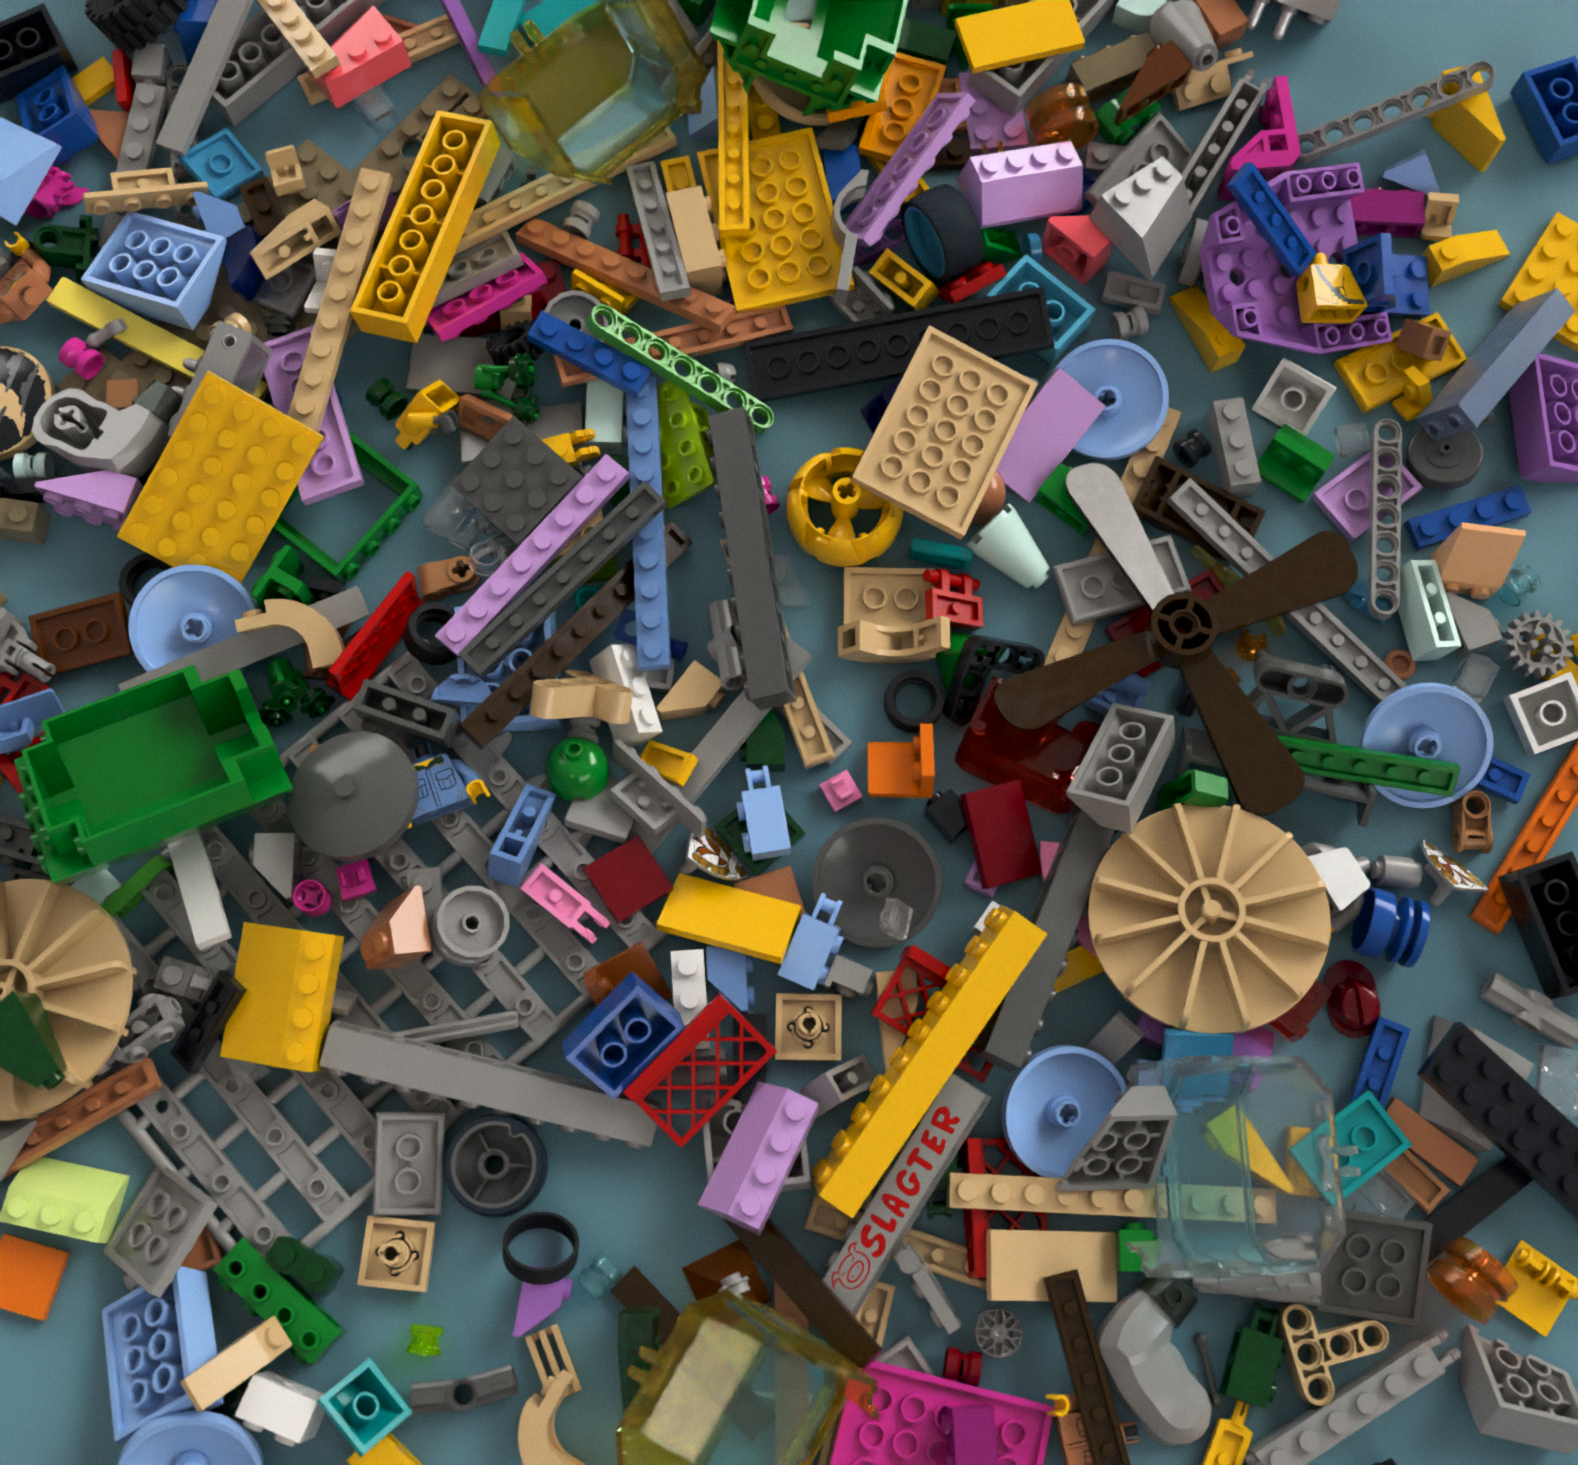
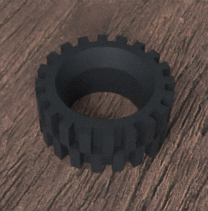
M88 0L85 5L87 7L85 15L118 49H122L124 53L126 51L132 53L136 48L138 50L144 49L147 42L152 44L157 41L159 34L164 35L168 32L169 29L167 27L171 23L175 24L180 19L178 17L179 13L185 12L188 7L186 2L190 0Z

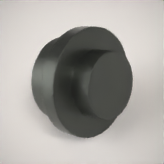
M273 314L271 319L264 322V326L267 327V334L271 336L281 337L292 333L296 329V323L290 321V317L287 315Z

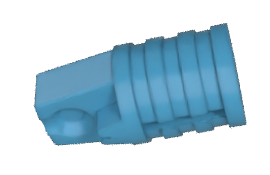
M1355 582L1352 588L1341 596L1350 602L1349 605L1355 610L1363 612L1364 615L1370 616L1371 619L1377 620L1382 625L1385 623L1386 620L1375 619L1368 611V584ZM1379 597L1375 600L1378 609L1382 611L1391 610L1392 606L1388 599Z

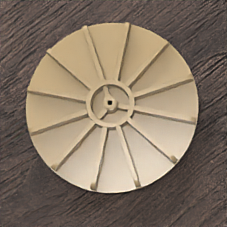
M1176 803L1171 808L1145 817L1136 823L1132 833L1123 832L1103 857L1092 883L1088 907L1089 931L1094 952L1105 974L1127 1003L1130 1002L1152 1019L1176 1029L1212 1034H1241L1274 1021L1288 1012L1309 991L1321 971L1329 948L1331 917L1325 891L1327 887L1325 882L1321 881L1313 863L1302 848L1293 840L1294 835L1290 832H1283L1280 828L1262 817L1240 809L1241 805L1234 804L1233 807L1225 805L1222 807H1203Z
M18 879L7 882L0 881V1002L12 991L36 993L41 999L68 1069L63 1072L66 1078L57 1087L48 1091L46 1088H35L0 1068V1121L38 1117L40 1113L58 1106L82 1088L88 1090L93 1085L91 1079L108 1061L120 1037H127L129 1033L125 1025L131 1007L133 979L137 977V970L132 967L130 953L117 922L99 903L88 895L68 885L59 886L52 884L51 880Z

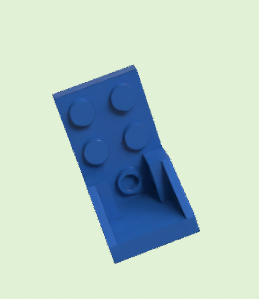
M1379 233L1342 250L1343 265H1347L1350 268L1368 305L1360 315L1387 312L1388 316L1424 318L1430 315L1426 256L1393 254L1391 233Z

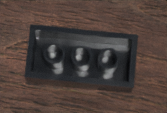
M44 3L0 22V103L16 97L17 94L61 65H64L69 73L78 69Z
M1572 851L1498 876L1545 996L1550 999L1567 997L1578 993V863Z

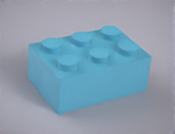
M1025 254L987 294V297L1044 286L1054 349L1035 353L1052 366L1090 326L1095 308Z

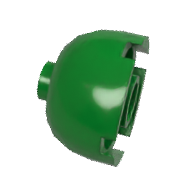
M573 736L565 738L556 743L547 755L545 774L548 787L553 793H556V796L566 801H573V797H583L584 800L591 799L601 793L609 781L610 769L604 750L596 742L586 737Z

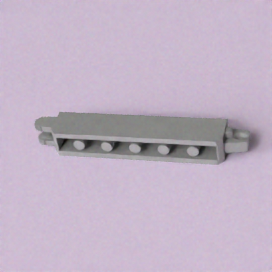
M1251 68L1243 79L1240 78L1181 174L1184 178L1192 213L1191 220L1258 111L1266 90L1272 79L1265 77L1259 87L1251 84L1256 72ZM1191 220L1189 221V223L1187 224V226L1185 227L1177 241L1181 239Z
M1444 1328L1435 1331L1423 1340H1413L1336 1389L1333 1399L1328 1404L1310 1406L1252 1444L1247 1449L1249 1454L1244 1457L1247 1462L1246 1465H1306L1444 1374V1368L1461 1357L1460 1351L1457 1347L1448 1349L1436 1358L1431 1349L1448 1338L1449 1334Z

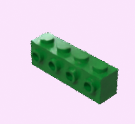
M241 1238L212 1269L219 1275L217 1282L229 1293L235 1291L243 1299L241 1305L249 1314L254 1317L259 1314L264 1320L275 1315L293 1344L289 1352L303 1365L306 1362L310 1365L318 1363L346 1332L289 1275L281 1274L274 1270L246 1238ZM236 1261L242 1264V1271L235 1264ZM260 1285H264L266 1287L264 1291L256 1290L257 1287Z

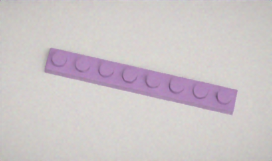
M605 454L435 635L436 639L461 659L458 653L525 591L630 478L629 472Z

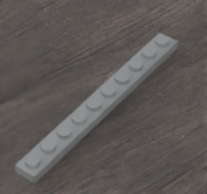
M1191 478L1166 501L1244 577L1275 559ZM1322 603L1284 614L1375 703L1379 704L1388 695L1408 686Z

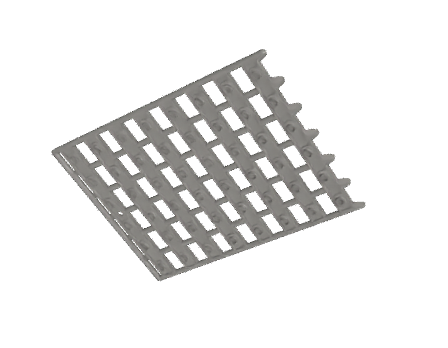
M422 639L426 643L430 644V642L427 639ZM408 650L371 680L382 685H386L391 680L400 691L429 701L435 687H439V684L422 667V662L413 657ZM357 693L352 701L347 699L279 756L284 768L291 762L299 768L307 757L311 745L319 746L320 744L317 740L339 722L343 721L351 732H372L390 739L415 764L413 753L407 746L415 737L404 733L398 736L392 729L360 719L352 708L357 698ZM443 705L455 709L460 717V706ZM458 728L450 747L466 765L476 771L480 780L484 782L487 789L504 809L481 829L463 809L430 820L455 849L436 867L441 868L443 878L464 860L484 884L504 901L507 910L539 946L515 967L498 949L485 961L469 966L488 990L464 1011L430 973L431 970L444 960L443 958L435 959L433 953L422 962L418 960L404 967L383 968L395 985L371 1006L339 969L336 988L357 993L358 998L348 1015L333 1016L337 1021L393 1033L379 1015L402 995L409 999L431 1026L475 1018L498 999L507 1011H517L519 1025L531 1038L507 1060L503 1058L484 1034L435 1043L434 1045L443 1046L447 1044L451 1049L520 1066L594 1001L586 989L584 972L599 964L573 935L574 929L570 930L521 891L520 887L540 863L548 869L555 865L577 891L592 903V907L610 921L609 927L628 948L642 942L649 952L669 933L658 931L656 925L658 920L651 923L641 911L622 923L617 924L583 872L584 867L595 861L585 849L593 834L570 827L566 828L552 811L538 842L539 848L546 856L525 873L519 887L516 888L487 878L489 854L494 846L489 838L505 825L525 785L529 784L550 791L546 774H541L524 781L504 759L502 754L512 740L509 730L501 731L480 750ZM282 799L249 812L266 833H296L290 819L289 807ZM218 825L201 831L213 874L221 882L217 886L221 900L230 893L256 924L307 931L297 920L304 912L297 908L295 904L290 908L285 906L257 873L253 862H250V859L246 860ZM401 837L389 848L374 855L404 892L408 890L407 869L427 868ZM302 840L300 873L306 880H316L330 891L332 895L331 909L354 935L343 945L341 964L361 947L363 935L379 915V912L365 896L345 902L341 895L335 868L362 860L348 861V863L343 862L338 866L333 859L317 853ZM168 847L158 854H161L168 861L172 860ZM166 868L154 878L152 885L148 884L146 886L148 889L142 890L141 893L169 927L144 947L117 914L113 918L117 922L126 944L131 950L132 967L137 970V977L133 979V990L140 999L148 994H161L166 997H173L181 1006L182 1013L180 1015L185 1025H187L196 1010L193 1005L198 1001L152 988L160 965L153 956L178 936L204 968L219 971L226 970L231 963H237L239 950L236 952L227 940L199 950L194 940L179 883ZM442 885L444 900L450 893ZM113 891L112 893H110V894L104 899V901L107 900L115 891ZM585 913L578 923L583 925L591 917ZM466 922V926L470 929L472 925ZM546 956L554 962L581 993L579 997L557 1016L523 978L527 972ZM186 1026L176 1032L173 1038L176 1042ZM218 1037L197 1074H190L174 1089L169 1086L157 1071L162 1089L136 1103L144 1113L139 1119H136L128 1108L116 1114V1117L160 1171L167 1166L184 1176L187 1180L194 1175L219 1204L227 1217L220 1222L213 1214L205 1227L226 1253L237 1244L228 1233L236 1226L250 1244L265 1258L278 1236L293 1237L264 1202L288 1180L291 1181L323 1220L301 1240L310 1249L373 1195L374 1177L350 1196L317 1155L343 1134L374 1171L376 1117L371 1113L370 1109L394 1089V1084L382 1081L360 1100L341 1076L327 1072L326 1067H322V1070L317 1072L289 1069L292 1074L266 1094L238 1060L220 1057L222 1040ZM116 1060L114 1067L103 1075L96 1074L91 1079L93 1082L92 1086L130 1064ZM205 1079L209 1081L239 1118L215 1140L181 1100ZM299 1084L305 1088L334 1123L310 1145L306 1143L276 1106L281 1099ZM395 1089L413 1111H445L444 1132L471 1109L462 1106L460 1101L454 1105L448 1097L444 1101L429 1098L427 1092L414 1089L413 1092H403ZM162 1100L168 1103V1110L164 1113H160L157 1110V1105ZM152 1124L185 1163L179 1171L146 1131ZM247 1129L281 1169L257 1191L254 1190L223 1152L224 1148ZM236 1261L235 1264L242 1271V1264ZM260 1285L257 1287L256 1290L264 1291L266 1287L264 1285Z

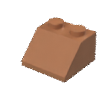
M421 885L412 887L388 902L363 935L361 956L366 961L367 970L404 967L432 951Z

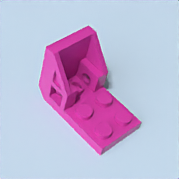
M1287 75L1275 76L1270 89H1267L1266 99L1263 105H1260L1258 112L1259 122L1264 124V130L1255 135L1230 159L1217 189L1218 201L1236 200L1226 185L1244 163L1253 162L1266 182L1283 172L1293 171L1301 152Z

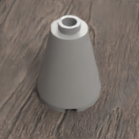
M1170 0L1155 11L1149 21L1148 28L1150 29L1149 35L1156 46H1163L1172 40L1193 65L1192 69L1196 71H1205L1214 65L1218 58V49L1199 7L1193 1L1179 0L1172 2Z

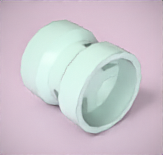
M40 452L35 456H30L28 453H16L13 458L15 479L54 477L55 468L52 455L49 452Z

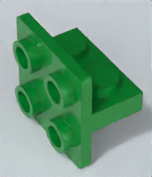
M1283 424L1257 464L1261 478L1300 503H1304L1332 463L1335 455L1287 424Z
M287 544L281 551L279 550L273 555L269 569L264 576L259 577L252 587L251 597L263 613H266L264 600L288 599L307 606L316 603L304 582L298 580L305 567L293 548Z

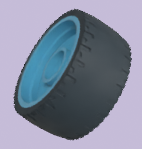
M942 184L914 196L903 205L901 220L905 239L917 264L933 281L942 283L952 280L981 263L984 254V244L979 224L968 202L953 186Z

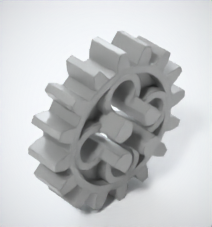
M1535 610L1530 616L1527 612H1524L1518 619L1515 618L1508 624L1509 628L1502 634L1508 640L1501 645V648L1509 650V654L1504 659H1513L1515 663L1512 669L1523 668L1524 677L1529 676L1532 672H1534L1535 679H1540L1545 674L1548 678L1552 677L1557 673V670L1560 671L1567 666L1565 661L1573 656L1567 649L1574 645V641L1566 640L1565 637L1571 631L1570 629L1562 630L1560 628L1563 622L1561 619L1555 623L1551 621L1552 613L1548 612L1545 616L1541 617L1539 610ZM1544 630L1545 636L1541 640L1536 641L1535 639L1538 638ZM1536 648H1538L1539 651L1532 656L1531 661L1529 657L1530 653Z

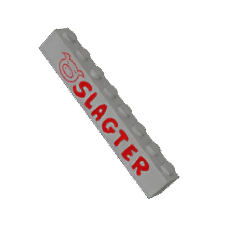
M951 1074L931 1107L927 1109L918 1122L919 1126L913 1136L909 1135L898 1151L901 1155L894 1165L891 1163L881 1176L880 1181L883 1184L876 1194L874 1192L871 1193L864 1202L862 1210L865 1213L858 1223L853 1222L846 1231L844 1239L847 1242L840 1252L835 1251L826 1264L828 1272L823 1281L855 1317L991 1099L990 1096L958 1075Z

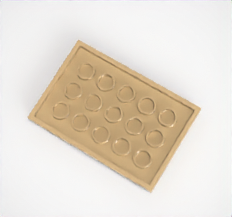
M929 325L850 481L961 540L977 511L1038 383Z

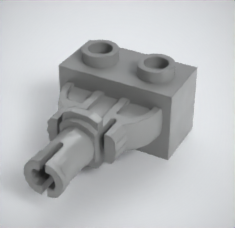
M0 606V673L9 672L12 675L18 676L21 672L11 666L14 664L38 678L39 681L48 682L51 677L42 672L41 669L54 675L56 671L55 665L24 648V646H28L34 651L38 648L34 642L29 640V636L24 629L27 624Z

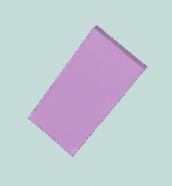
M1060 367L1056 368L1027 405L996 469L1005 485L1027 503L1031 502L1038 489L1060 462L1062 463L1106 407Z

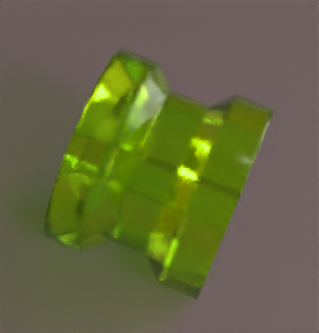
M410 1323L409 1331L412 1337L411 1342L406 1346V1352L440 1356L441 1348L438 1343L439 1338L444 1334L445 1327Z

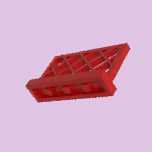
M409 571L404 573L328 670L330 677L325 682L326 686L346 700L352 701L359 692L364 679L371 680L404 638L403 634L410 614L418 606L427 603L418 596L415 575Z
M915 945L906 946L899 957L901 958L900 962L870 1015L908 1038L910 1036L907 1033L912 1025L910 1018L924 1015L928 1011L926 1005L929 997L926 989L933 987L943 989L948 982L945 979L946 975L951 967ZM906 967L917 974L920 987L903 991L900 977ZM924 979L928 980L933 984L925 986ZM896 986L898 993L891 994ZM921 991L925 1010L909 1014L905 995ZM899 997L904 1016L892 1019L881 1012L888 999ZM905 1020L907 1027L897 1021ZM982 1029V1031L979 1033L980 1039L982 1037L984 1029ZM978 1045L970 1047L967 1052L976 1050ZM965 1054L956 1068L984 1083L994 1064L985 1060L983 1067L978 1072L969 1066L967 1054Z
M719 992L685 1026V1029L624 1089L623 1093L632 1102L635 1101L682 1148L777 1050ZM729 1013L739 1022V1036H719V1023ZM716 1027V1036H707ZM743 1027L752 1036H743ZM701 1041H716V1060L695 1061V1047ZM719 1041H739V1060H719ZM743 1041H758L767 1051L758 1060H743ZM692 1051V1061H682ZM679 1065H692L691 1085H671V1071ZM695 1065H716L715 1084H695ZM719 1065H739V1079L734 1084H719ZM743 1065H752L743 1074ZM667 1076V1085H658ZM715 1089V1103L710 1108L695 1109V1090ZM719 1089H728L719 1098ZM652 1090H667V1109H653L644 1098ZM671 1090H691V1109H671ZM659 1114H667V1122ZM671 1114H691V1128L682 1137L671 1127ZM695 1114H703L695 1123Z
M966 1138L959 1149V1161H962L963 1173L986 1174V1169L990 1175H1000L998 1173L999 1170L1009 1160L1022 1172L1019 1176L1043 1177L1035 1172L1033 1175L1030 1169L1013 1156L1011 1149L1008 1151L1004 1147L1009 1146L1005 1138ZM984 1146H995L1004 1155L1003 1159L994 1169L985 1161ZM963 1209L965 1247L967 1248L966 1260H968L969 1272L967 1277L969 1279L986 1278V1229H990L989 1220L998 1212L1010 1224L1006 1230H1024L1018 1223L1027 1212L1021 1211L1013 1219L1002 1210H990L988 1212V1210ZM1031 1212L1038 1219L1039 1228L1037 1230L1048 1231L1047 1213Z

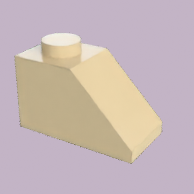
M694 660L656 707L658 718L663 721L706 715L711 708L717 709L726 697L721 679Z

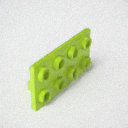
M666 380L657 386L663 499L667 502L668 506L666 508L671 509L714 486L717 480L710 457L714 455V450L709 444L706 430L710 428L708 409L691 402L686 391Z

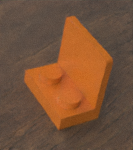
M920 723L919 736H913V742H868L869 797L932 798L935 778L933 724Z

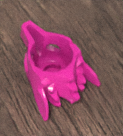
M51 166L24 213L37 219L42 217L53 218L60 211L61 206H75L83 199L82 194L88 193L89 190L88 188L75 187V183L69 180L71 178L69 173L60 171L58 167Z

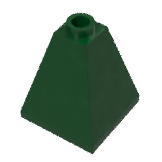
M12 991L0 1002V1068L35 1088H46L50 1091L66 1078L63 1072L68 1069L40 997L36 993Z

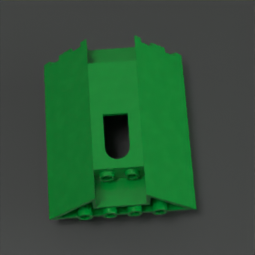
M718 0L709 32L714 40H719L724 49L723 55L734 72L737 71L743 80L742 86L748 94L756 75L807 95L803 116L812 115L814 110L828 107L829 111L848 108L852 102L865 100L867 104L878 102L884 74L896 55L908 0H817L809 30L783 19L788 0Z
M193 664L43 720L41 723L45 734L39 736L42 743L21 750L23 756L14 759L23 792L18 794L25 812L30 811L24 814L31 832L36 831V833L31 834V838L37 852L43 853L37 856L39 864L45 875L49 873L52 884L59 886L80 880L289 797V794L293 792V787L285 772L275 743L266 724H263L240 668L201 682Z

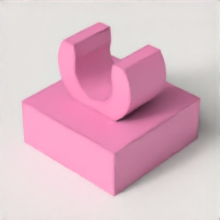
M847 770L819 784V789L834 814L862 800L863 796Z

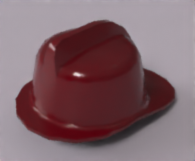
M1343 960L1333 964L1327 970L1324 977V992L1332 1025L1339 1033L1349 1038L1368 1036L1372 1031L1375 1020L1381 1015L1380 1001L1374 978L1364 965L1356 961Z

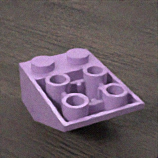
M109 470L38 481L34 485L43 495L42 499L54 507V512L69 518L73 514L80 516L84 521L95 526H101V523L108 524L117 532L120 531L144 487L135 477Z

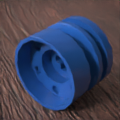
M1375 887L1369 888L1364 894L1365 902L1360 915L1354 921L1351 938L1353 952L1375 959L1379 958L1384 951L1387 962L1396 963L1398 961L1400 966L1413 967L1418 961L1427 939L1431 915L1430 905L1422 900L1413 901L1411 897L1407 896L1402 897L1396 903V896L1393 892Z

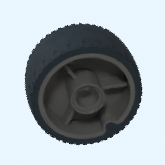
M489 1114L470 1121L456 1133L449 1144L445 1157V1177L451 1193L463 1207L485 1217H505L525 1209L541 1192L548 1172L547 1152L540 1136L530 1125L514 1116ZM499 1155L504 1161V1167L500 1173L492 1175L487 1169V1163L491 1157Z

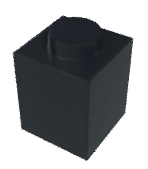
M951 788L944 794L938 791L926 802L929 807L924 816L949 843L953 842L968 828L961 799Z

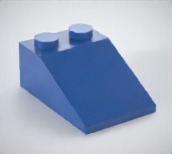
M61 65L16 95L23 128L62 147L51 166L56 167L59 164L68 162L74 154L83 148L91 147L100 138L95 120L64 65Z

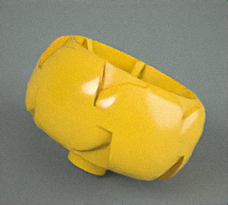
M839 447L832 449L830 453H819L799 468L789 485L786 499V519L790 533L802 550L808 555L816 557L823 564L834 567H855L865 564L870 559L878 558L893 544L900 531L904 510L861 488L860 485L851 482V478H848L852 477L865 450ZM846 477L836 481L834 486H832L831 484L832 478ZM809 497L831 503V512L837 520L827 535H825L823 528H816L809 517ZM859 508H882L881 518L876 527L869 534L865 532L860 533L858 538L855 539V532L850 520L856 517Z

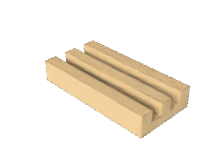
M557 1323L525 1337V1340L544 1386L549 1376L535 1341L541 1340L554 1377H556L561 1371L547 1335L553 1333L567 1372L575 1376L572 1382L573 1386L569 1387L565 1395L566 1397L583 1388Z

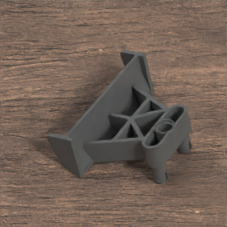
M1266 649L1258 651L1254 656L1255 663L1253 665V675L1257 686L1247 697L1256 709L1264 700L1266 701L1273 717L1263 714L1261 716L1274 733L1282 736L1337 744L1332 708L1344 705L1349 696L1347 686L1341 674L1336 672L1332 665H1330V669L1328 664L1315 667L1274 657L1271 651H1268L1267 655ZM1303 677L1308 679L1304 686L1296 687L1292 685L1297 678ZM1272 695L1309 703V705L1290 716L1287 720H1284ZM1321 717H1325L1326 729L1309 726ZM1183 726L1176 761V780L1187 770L1189 762L1223 770L1207 731ZM1304 774L1305 783L1303 789L1357 801L1358 825L1366 827L1377 797V791L1373 784Z

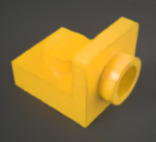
M1415 366L1403 371L1405 384L1402 388L1405 395L1392 401V407L1405 421L1418 417L1433 400L1430 381Z

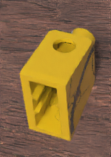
M1317 253L1309 263V267L1296 282L1302 323L1352 324L1368 306L1350 268L1347 265L1329 264L1325 253Z

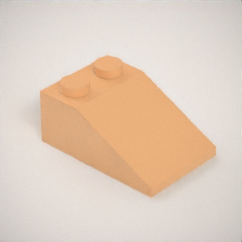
M1462 522L1431 554V560H1436L1445 592L1455 595L1458 593L1468 594L1473 599H1487L1495 594L1502 587L1526 537V530Z

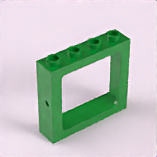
M350 431L349 434L359 465L399 495L398 499L340 563L281 518V514L271 530L334 581L342 582V584L356 577L360 571L361 564L379 551L381 542L388 534L392 535L399 529L401 520L408 512L411 513L418 508L423 497L419 484ZM298 486L295 487L282 512L300 494Z

